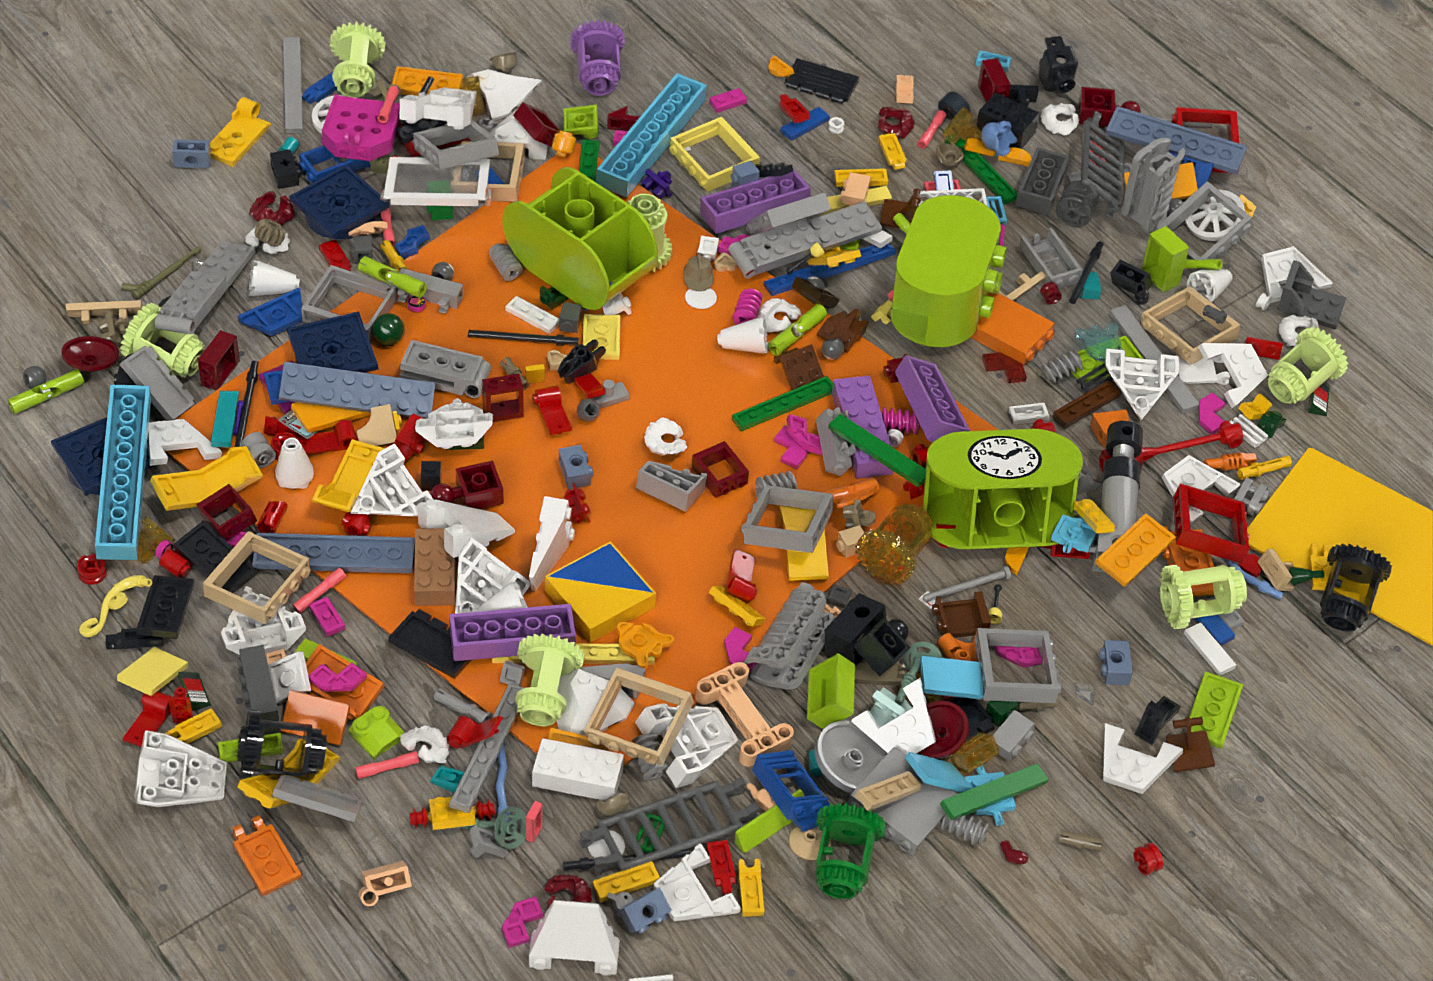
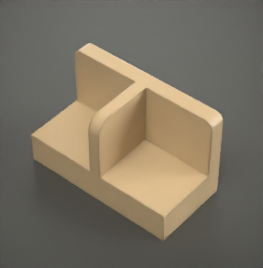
M1267 549L1258 560V564L1276 591H1292L1294 586L1290 580L1293 577L1289 570L1293 564L1291 562H1282L1274 549Z

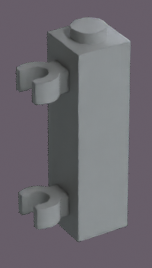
M401 268L399 272L400 274H407L425 282L427 290L423 297L426 301L441 306L439 309L440 313L446 314L449 307L457 309L464 297L463 284ZM397 288V295H400L398 298L399 302L405 303L408 296H413Z
M839 407L835 408L834 411L826 408L816 419L825 469L827 472L842 476L852 466L850 455L856 452L854 444L848 447V442L828 429V424L839 414L848 418V410L841 413Z

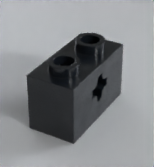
M291 150L270 153L271 168L278 189L299 186L298 178H301V172L299 167L296 168V156H292Z

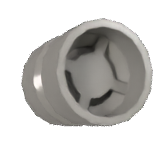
M253 432L243 439L241 447L247 446L259 468L267 467L275 460L276 453L268 445V441L262 433Z

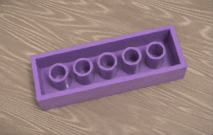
M793 169V172L783 176L763 178L701 197V216L716 234L746 225V222L767 210L810 197V187Z
M905 355L895 374L918 418L926 438L934 442L949 433L970 431L937 365Z
M870 376L834 379L832 397L835 408L839 407L841 413L848 410V419L891 446ZM855 446L856 452L850 455L856 479L893 475L891 469Z
M571 604L450 614V636L454 661L519 656L517 652L522 638L527 639L528 635L533 637L534 634L538 636L544 634L548 637L552 634L555 638L560 636L562 640L567 638L568 642L576 643Z

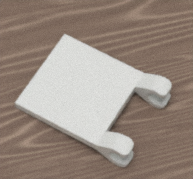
M1179 356L1178 375L1184 384L1219 383L1227 385L1230 378L1229 372H1221L1219 374L1215 372L1214 362L1224 363L1220 356L1207 361L1202 358L1192 365Z

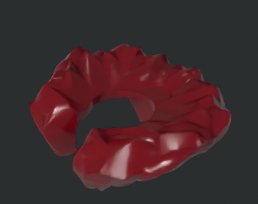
M882 107L879 110L881 118L878 120V129L884 134L895 133L897 138H905L914 129L915 120L910 111L893 107ZM894 117L897 118L900 123L897 125H891L885 122V119Z
M268 191V193H264L257 198L251 205L250 215L257 222L262 219H270L283 226L285 221H291L294 217L293 204L287 196L283 195L280 197L279 210L273 212L267 206L275 202L276 194L274 191Z
M554 875L544 885V891L551 895L556 894L560 890L570 891L573 895V899L570 902L590 903L592 901L591 888L588 887L584 879L578 878L576 875ZM555 896L547 900V910L555 900Z

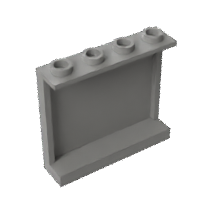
M893 747L852 792L847 804L849 806L856 804L858 808L862 807V802L854 796L859 789L910 771L922 785L919 792L877 807L875 810H872V813H878V817H883V821L886 822L884 836L893 840L903 851L913 856L920 844L945 817L946 813L940 806L941 801L957 794L949 789L925 784L907 762L906 755L896 747Z

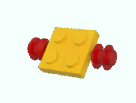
M437 797L429 799L430 812H427L424 807L419 812H416L413 808V812L409 813L410 825H415V829H417L418 824H423L424 828H426L429 821H432L433 830L476 825L475 815L477 814L479 820H482L484 816H488L491 820V815H495L494 802L490 803L489 799L484 804L478 800L476 809L474 806L470 813L450 807L452 797Z

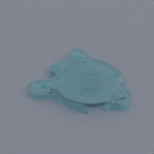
M1110 323L1105 330L1094 325L1089 330L1079 328L1075 331V337L1082 341L1087 354L1093 359L1104 363L1106 361V349L1121 350L1122 346L1120 339L1117 337L1119 327L1116 323Z

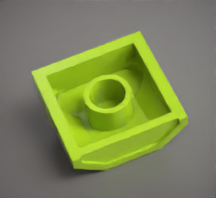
M597 105L563 109L564 132L573 133V135H583L586 139H593L599 135Z
M376 706L357 718L348 729L349 735L374 760L399 743L400 735L405 733L389 716L388 709L383 706Z

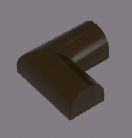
M796 277L793 281L792 289L813 304L834 308L840 301L839 298L829 291L816 287L804 278Z

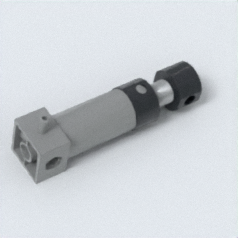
M1116 421L1110 424L1107 429L1106 451L1113 457L1107 459L1103 464L1100 509L1114 523L1115 529L1114 532L1098 533L1095 545H1092L1088 551L1093 553L1092 571L1106 573L1095 564L1096 559L1136 523L1141 465L1134 458L1138 457L1142 452L1143 428L1135 422Z

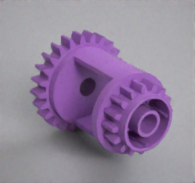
M597 19L596 23L590 20V24L584 22V26L578 25V29H574V33H571L570 45L574 54L577 53L579 81L584 86V90L587 89L588 93L602 96L611 93L620 81L619 53H621V49H624L625 38L624 32H622L621 28H618L617 24L612 26V22L606 24V20L602 23L599 22V19Z

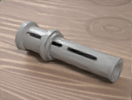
M441 688L434 694V700L472 719L476 724L493 717L491 712H484L478 708V705L468 704Z

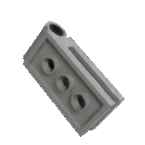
M411 340L400 363V369L402 370L400 378L434 382L435 389L459 395L465 393L471 398H478L482 393V379L488 378L492 368L481 356Z

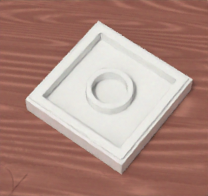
M298 651L268 664L276 704L286 702L290 690L302 693L311 691L303 652Z

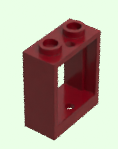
M998 58L982 60L978 87L986 102L994 93L1009 98L1011 84Z
M522 102L513 114L514 118L534 140L552 147L554 134L559 133L561 130L544 111Z
M220 330L199 357L198 366L202 386L218 390L238 365L240 357L236 335Z
M519 373L482 379L484 414H493V422L524 417L523 384ZM516 391V399L491 403L492 395Z
M725 441L692 455V469L697 475H701V473L707 474L706 487L715 498L726 495L730 491L742 488L748 484V469ZM726 459L736 473L717 480L708 467Z
M230 484L196 504L202 518L226 541L257 521L251 507ZM235 503L242 512L219 526L212 517Z

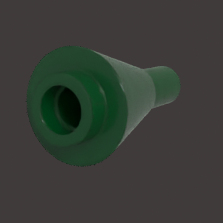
M1294 566L1289 570L1293 577L1290 580L1293 586L1313 578H1324L1323 570L1312 571Z

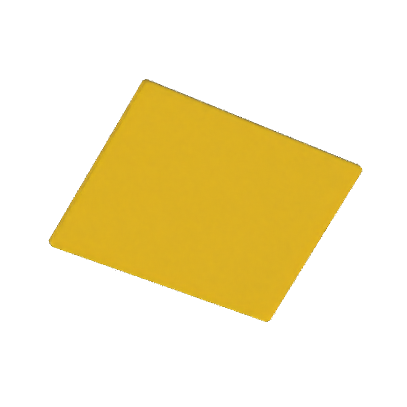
M1308 448L1247 528L1249 546L1261 554H1264L1267 549H1274L1282 562H1291L1294 567L1309 570L1311 543H1316V556H1322L1321 548L1323 544H1328L1329 551L1336 544L1340 546L1341 544L1346 546L1351 544L1353 547H1356V545H1359L1361 548L1367 547V550H1374L1375 554L1380 553L1381 557H1386V561H1390L1392 570L1387 581L1383 580V582L1379 583L1370 613L1433 646V511L1313 448ZM1338 574L1337 579L1341 580L1342 584L1340 588L1335 586L1333 593L1355 599L1364 604L1370 584L1358 583Z

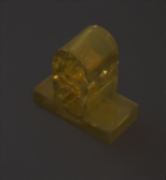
M479 76L463 78L460 85L461 90L476 91L472 116L485 113L479 87Z
M964 107L961 108L942 132L951 144L956 143L959 138L966 141L969 138L981 140V131L973 123L975 120L974 116Z
M147 516L141 521L145 527L139 534L137 557L144 564L148 563L156 555V549L162 541L175 542L173 537Z

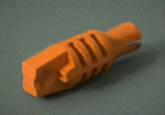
M1239 452L1237 454H1223L1219 458L1204 459V464L1213 469H1221L1223 471L1238 470V468L1247 467L1255 463L1257 458L1255 453L1244 454V452Z

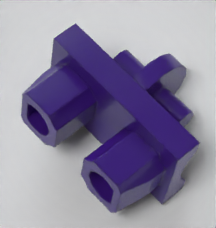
M649 168L645 171L646 177L641 182L643 188L649 191L655 186L656 188L652 191V194L659 199L665 195L669 198L673 195L669 191V185L672 183L670 172L659 171L656 175Z

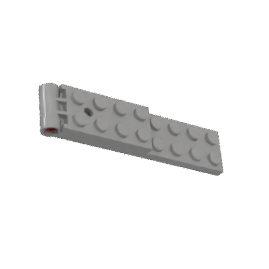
M864 201L811 220L802 218L769 231L743 238L740 242L731 244L728 250L745 278H751L754 275L805 258L810 254V248L816 242L826 251L881 232L882 226Z
M227 241L221 242L198 271L190 272L160 309V314L155 319V328L184 334H194L195 329L254 256L255 247L245 244H233Z

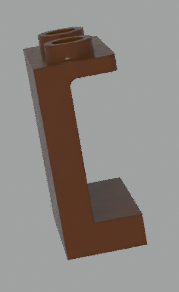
M982 591L974 592L973 599L942 602L940 596H937L935 604H932V614L937 618L936 628L938 632H941V636L951 633L954 638L975 636L977 628L990 629L991 620Z

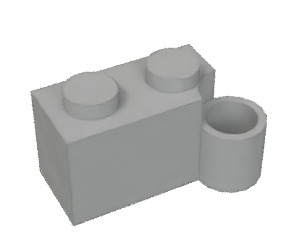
M1014 710L990 738V748L1010 761L1013 757H1017L1020 754L1025 742L1029 743L1035 735V732H1033L1034 723L1020 712Z

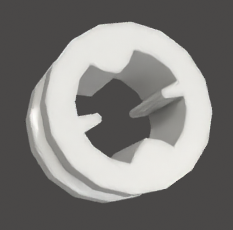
M838 117L831 118L829 121V131L834 134L842 133L844 130L843 119Z
M1262 293L1256 303V307H1261L1265 311L1272 297H1267L1266 293Z
M891 429L887 433L891 447H899L904 439L903 434L896 429Z

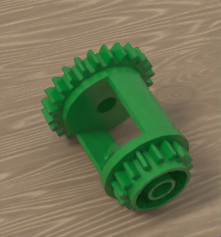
M837 803L836 806L829 804V807L824 805L823 809L820 808L818 812L817 826H819V830L823 831L815 867L816 884L820 885V890L830 897L852 899L859 895V892H862L863 886L868 882L874 843L884 836L886 822L883 821V817H878V813H872V810H864V806L858 808L856 804L853 806H849L847 803L845 805ZM830 838L848 845H865L862 866L860 867L843 860H826L827 855H834V847H828Z

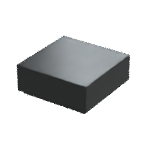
M834 584L827 598V603L845 608L852 595V590Z

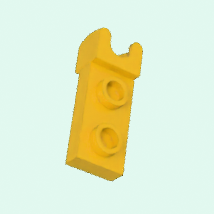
M743 859L738 861L742 917L764 916L759 859H755V865L751 868L745 866Z

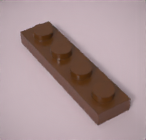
M1108 380L1054 411L1053 417L1066 428L1120 397L1121 391Z

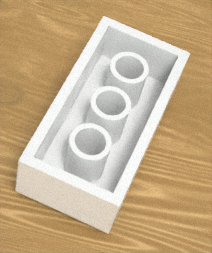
M542 738L532 771V786L606 801L617 794L623 772L624 754Z

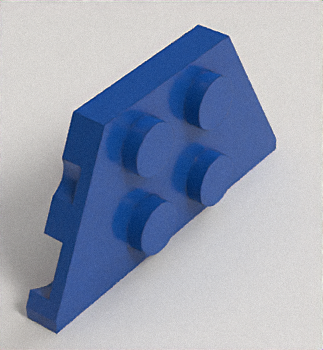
M296 288L238 315V321L270 336L303 322L300 288Z

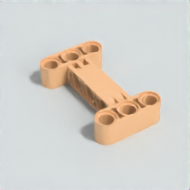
M737 662L698 681L695 700L701 705H707L716 700L720 702L746 739L741 745L739 762L743 766L751 767L754 766L758 754L781 752L789 748L794 730L787 723L779 724L773 728L768 726L742 690L747 683L749 668L745 663Z

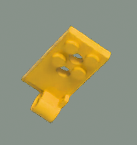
M245 97L238 101L236 110L232 113V120L210 142L212 159L234 167L270 128L271 123L257 118L260 112V103Z

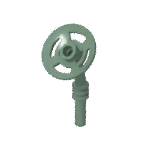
M925 641L917 642L911 645V648L906 652L904 664L906 665L907 673H905L901 681L902 686L895 700V703L898 705H902L905 700L906 693L903 690L904 687L919 678L922 682V678L916 675L918 671L921 672V656L942 658L940 650L934 644ZM918 647H926L931 651L929 653L919 652ZM912 653L913 655L911 656V660H910L911 666H909V657H910V654Z
M511 806L502 810L496 821H482L476 818V825L455 828H465L468 831L477 826L483 829L494 830L495 839L501 847L515 849L526 838L527 815L522 809ZM508 812H515L514 815H505ZM519 819H520V821H521V830H520V833L516 832V831H517V822H516V821L519 820ZM514 839L511 843H504V840Z

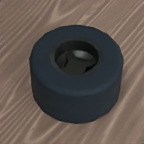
M950 91L938 102L939 110L944 111L946 118L955 124L961 123L970 114V107L967 101L956 92Z

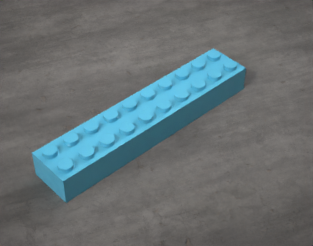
M676 73L597 168L596 183L607 190L627 197L644 177L645 171L653 166L670 145V138L678 135L704 103L707 85Z
M110 385L95 539L96 559L137 560L151 406L150 386Z

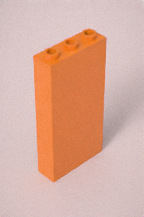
M989 293L988 296L995 297L990 319L980 317L977 330L970 338L1024 366L1034 358L1037 351L1043 349L1047 341L1052 340L1055 335V323L1000 293Z

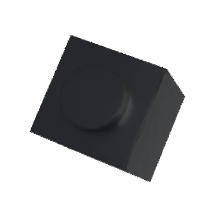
M441 461L421 462V491H431L435 485L441 483Z

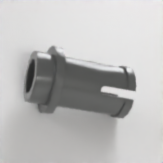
M1206 305L1203 309L1202 314L1215 320L1217 324H1223L1227 318L1224 310L1219 311L1210 305Z

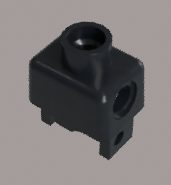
M1061 36L1045 38L1044 42L1047 49L1039 61L1038 77L1045 91L1067 93L1075 87L1074 78L1078 67V60L1072 46H1065ZM1056 58H1063L1066 62L1059 63Z

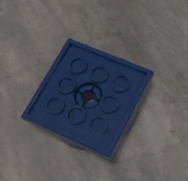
M347 165L289 196V200L305 214V220L310 229L321 237L331 239L354 238V236H349L351 230L363 224L374 222L377 214L390 208V203L383 199L377 191Z
M359 311L286 328L297 364L362 373L378 370V363Z
M107 417L51 441V446L66 467L68 478L85 496L89 494L100 495ZM148 449L146 453L145 470L153 467L149 464L150 456L148 454Z

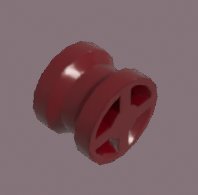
M1054 282L1046 283L1040 289L1045 302L1049 305L1059 302L1062 298V294Z

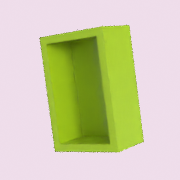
M1167 226L1150 233L1141 270L1150 274L1151 282L1163 293L1180 285L1189 246Z
M836 654L809 669L807 719L824 729L829 724L842 721L854 714V663L840 654Z

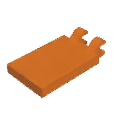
M258 815L252 818V826L256 832L246 835L240 824L232 827L234 831L233 836L236 839L233 842V846L263 897L300 879L301 873L273 825L265 826L261 816Z

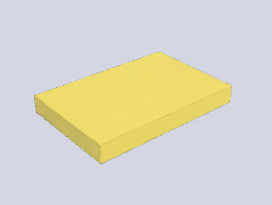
M584 314L583 345L585 346L596 339L599 342L596 349L600 346L606 349L605 354L600 359L619 360L620 315Z
M153 647L117 675V681L152 696L178 676V672H183L187 669L188 662Z

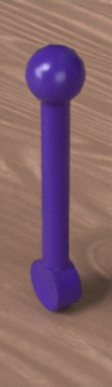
M241 400L237 402L238 411L233 432L235 436L238 433L241 410L244 406V402Z

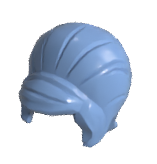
M1007 121L988 123L981 132V139L988 149L996 151L995 154L999 156L1007 155L1010 152L1009 144L1017 142V138L1011 132V124Z

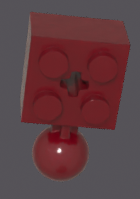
M1081 87L1079 124L1084 125V121L1089 117L1092 118L1094 112L1097 111L1101 114L1099 126L1108 127L1118 106L1115 105V90ZM1126 101L1119 106L1141 113V108L1135 101Z
M493 460L456 468L457 487L451 488L447 484L440 483L435 485L430 491V495L434 500L452 503L455 498L461 497L464 506L476 509L504 504V490Z

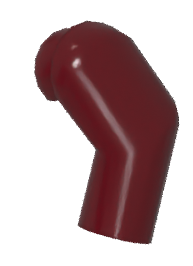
M1008 840L1000 843L1002 852L1008 862L1014 864H1025L1028 862L1029 857L1027 853L1013 849Z

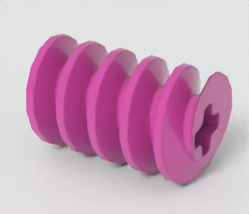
M745 289L740 293L733 314V321L736 325L756 318L763 297L759 291Z
M883 407L882 418L886 431L890 426L891 429L898 427L900 432L905 428L906 434H909L911 429H913L914 435L917 434L919 421L914 411L909 416L908 410L902 415L901 409H898L895 414L893 408L887 412L886 407Z

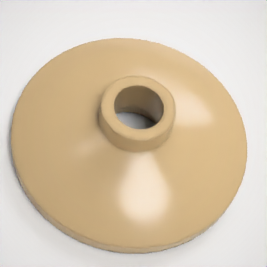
M818 826L802 833L798 827H795L789 836V846L792 852L805 860H817L823 830H819Z

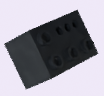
M994 93L979 110L975 131L981 134L986 124L1007 121L1011 124V132L1017 138V142L1014 144L1010 143L1009 147L1022 149L1036 133L1040 112L998 93Z
M860 593L854 599H851L848 605L824 630L827 658L840 654L854 663L856 667L864 658L857 651L854 652L855 648L853 645L862 634H865L882 618L885 617L886 619L885 605Z

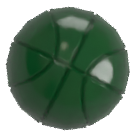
M385 313L374 321L372 333L380 344L392 346L403 338L405 325L397 315Z

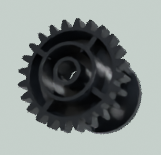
M1336 544L1335 547L1332 546L1327 557V562H1329L1332 568L1320 601V607L1322 608L1320 614H1322L1321 617L1324 622L1330 627L1352 632L1357 627L1361 628L1363 622L1368 620L1379 583L1383 582V580L1387 581L1390 577L1392 565H1390V561H1386V557H1381L1380 553L1375 554L1374 550H1367V547L1361 548L1359 545L1353 547L1351 544H1348V546L1341 544L1340 546ZM1338 574L1358 583L1370 584L1364 604L1346 596L1332 594L1334 587L1340 588L1342 581L1337 579Z
M249 710L246 726H241L238 742L237 761L241 762L240 778H250L253 772L306 777L307 773L317 774V771L322 770L324 766L327 735L322 734V729H313L311 724L260 719V711ZM264 727L304 731L299 768L284 767V760L276 759L275 766L260 764Z

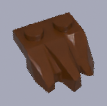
M854 309L848 315L846 311H842L828 317L817 332V336L824 340L840 338L844 344V351L848 353L854 343L860 341L866 332L869 322L866 320L858 321L861 315L859 309Z

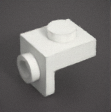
M701 236L697 253L700 252L701 256L708 258L709 261H715L719 238Z
M621 293L602 307L605 315H616L623 310L628 315L632 314L630 309L632 304L627 296L624 297Z

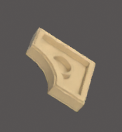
M390 404L370 408L371 416L368 423L363 428L356 430L358 441L374 446L395 442L397 435Z

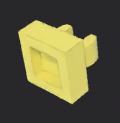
M890 300L884 302L876 309L871 318L875 322L881 318L884 324L891 321L890 308L893 303Z

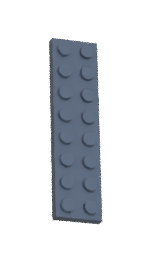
M1117 106L1106 129L1107 135L1145 147L1156 139L1170 138V153L1178 154V151L1184 148V157L1208 164L1213 163V168L1237 175L1248 147Z
M284 362L279 400L370 412V408L390 404L391 412L397 411V415L400 414L401 417L410 418L412 413L427 419L428 414L432 412L435 383Z
M257 533L260 537L309 558L310 569L313 571H335L341 568L346 572L413 574L415 538ZM254 552V568L294 570Z

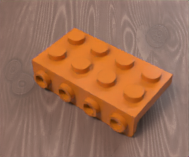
M1195 529V530H1194V531L1203 533L1202 529ZM1176 538L1163 551V557L1167 560L1168 566L1177 565V567H1180V571L1183 572L1214 567L1210 554L1177 545ZM1213 582L1191 586L1193 596L1214 595Z
M319 644L306 661L308 676L321 664H324L338 675L351 663ZM365 672L367 678L353 691L323 692L310 682L311 691L309 694L351 704L348 720L352 721V719L356 720L369 710L385 687V684Z

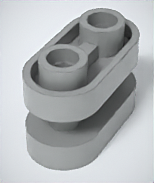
M1246 477L1234 500L1244 502L1245 507H1248L1246 510L1247 514L1254 516L1255 513L1258 514L1263 506L1261 502H1266L1270 491L1267 490L1268 486L1260 484L1258 488L1252 486L1254 480ZM1249 493L1254 495L1251 500L1246 499Z

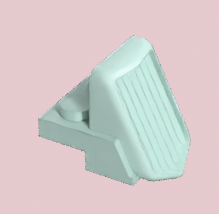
M883 687L881 691L877 690L872 696L875 703L869 712L877 725L882 727L913 707L906 700H904L902 705H898L895 703L897 696Z

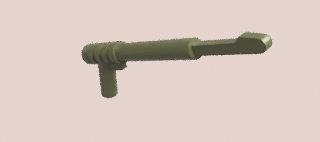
M196 247L151 280L143 281L139 285L122 283L121 289L132 291V296L135 299H139L153 289L156 284L180 268L191 257L198 255L201 252V247Z

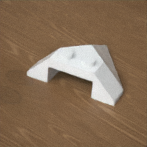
M489 69L467 75V80L472 88H479L485 98L486 111L492 121L508 117L512 113V109L515 106L518 107L533 92V88L542 83L540 79L503 74Z
M516 110L489 132L497 138V142L524 143V148L529 149V159L546 160L547 145L534 140L514 118L513 114Z
M1106 349L1105 367L1140 421L1178 375L1179 356L1161 354L1158 360L1125 357V350Z
M456 398L453 400V403L446 404L429 413L427 419L420 418L417 420L415 429L416 432L436 447L444 449L458 445L469 447L472 444H476L492 426L493 414H484L482 409L467 402L463 404L460 399Z
M394 443L378 452L351 514L418 516V503H423L433 498L427 490L425 492L421 491L403 465L405 458Z
M470 537L459 553L455 614L477 611L479 606L511 582H517L523 596L531 585L530 581L517 571L510 569L489 553L487 548Z
M248 586L243 590L242 598L261 607H264L270 600L269 597L263 594L257 595L252 592V588ZM281 605L275 617L271 618L266 625L233 610L228 618L226 628H223L221 631V636L226 649L239 655V649L264 645L265 653L281 649H284V651L288 650L306 631V626L301 614L286 610L284 605Z
M581 669L573 670L570 674L560 676L557 693L566 699L567 707L566 711L561 714V718L557 720L558 729L586 735L584 729L609 680ZM620 689L599 731L603 732L608 729V726L616 722L621 723L625 721L634 707V702L622 689Z

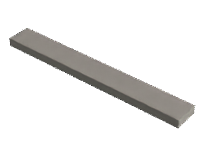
M284 37L285 132L303 133L300 37Z
M1124 305L1111 309L1109 315L1143 359L1158 360L1162 353L1128 307ZM1177 375L1165 391L1182 414L1198 409L1199 403Z
M509 683L492 717L494 718L499 715L503 717L497 728L500 731L492 737L480 741L450 801L451 808L470 813L519 714L515 698L516 693L524 687Z

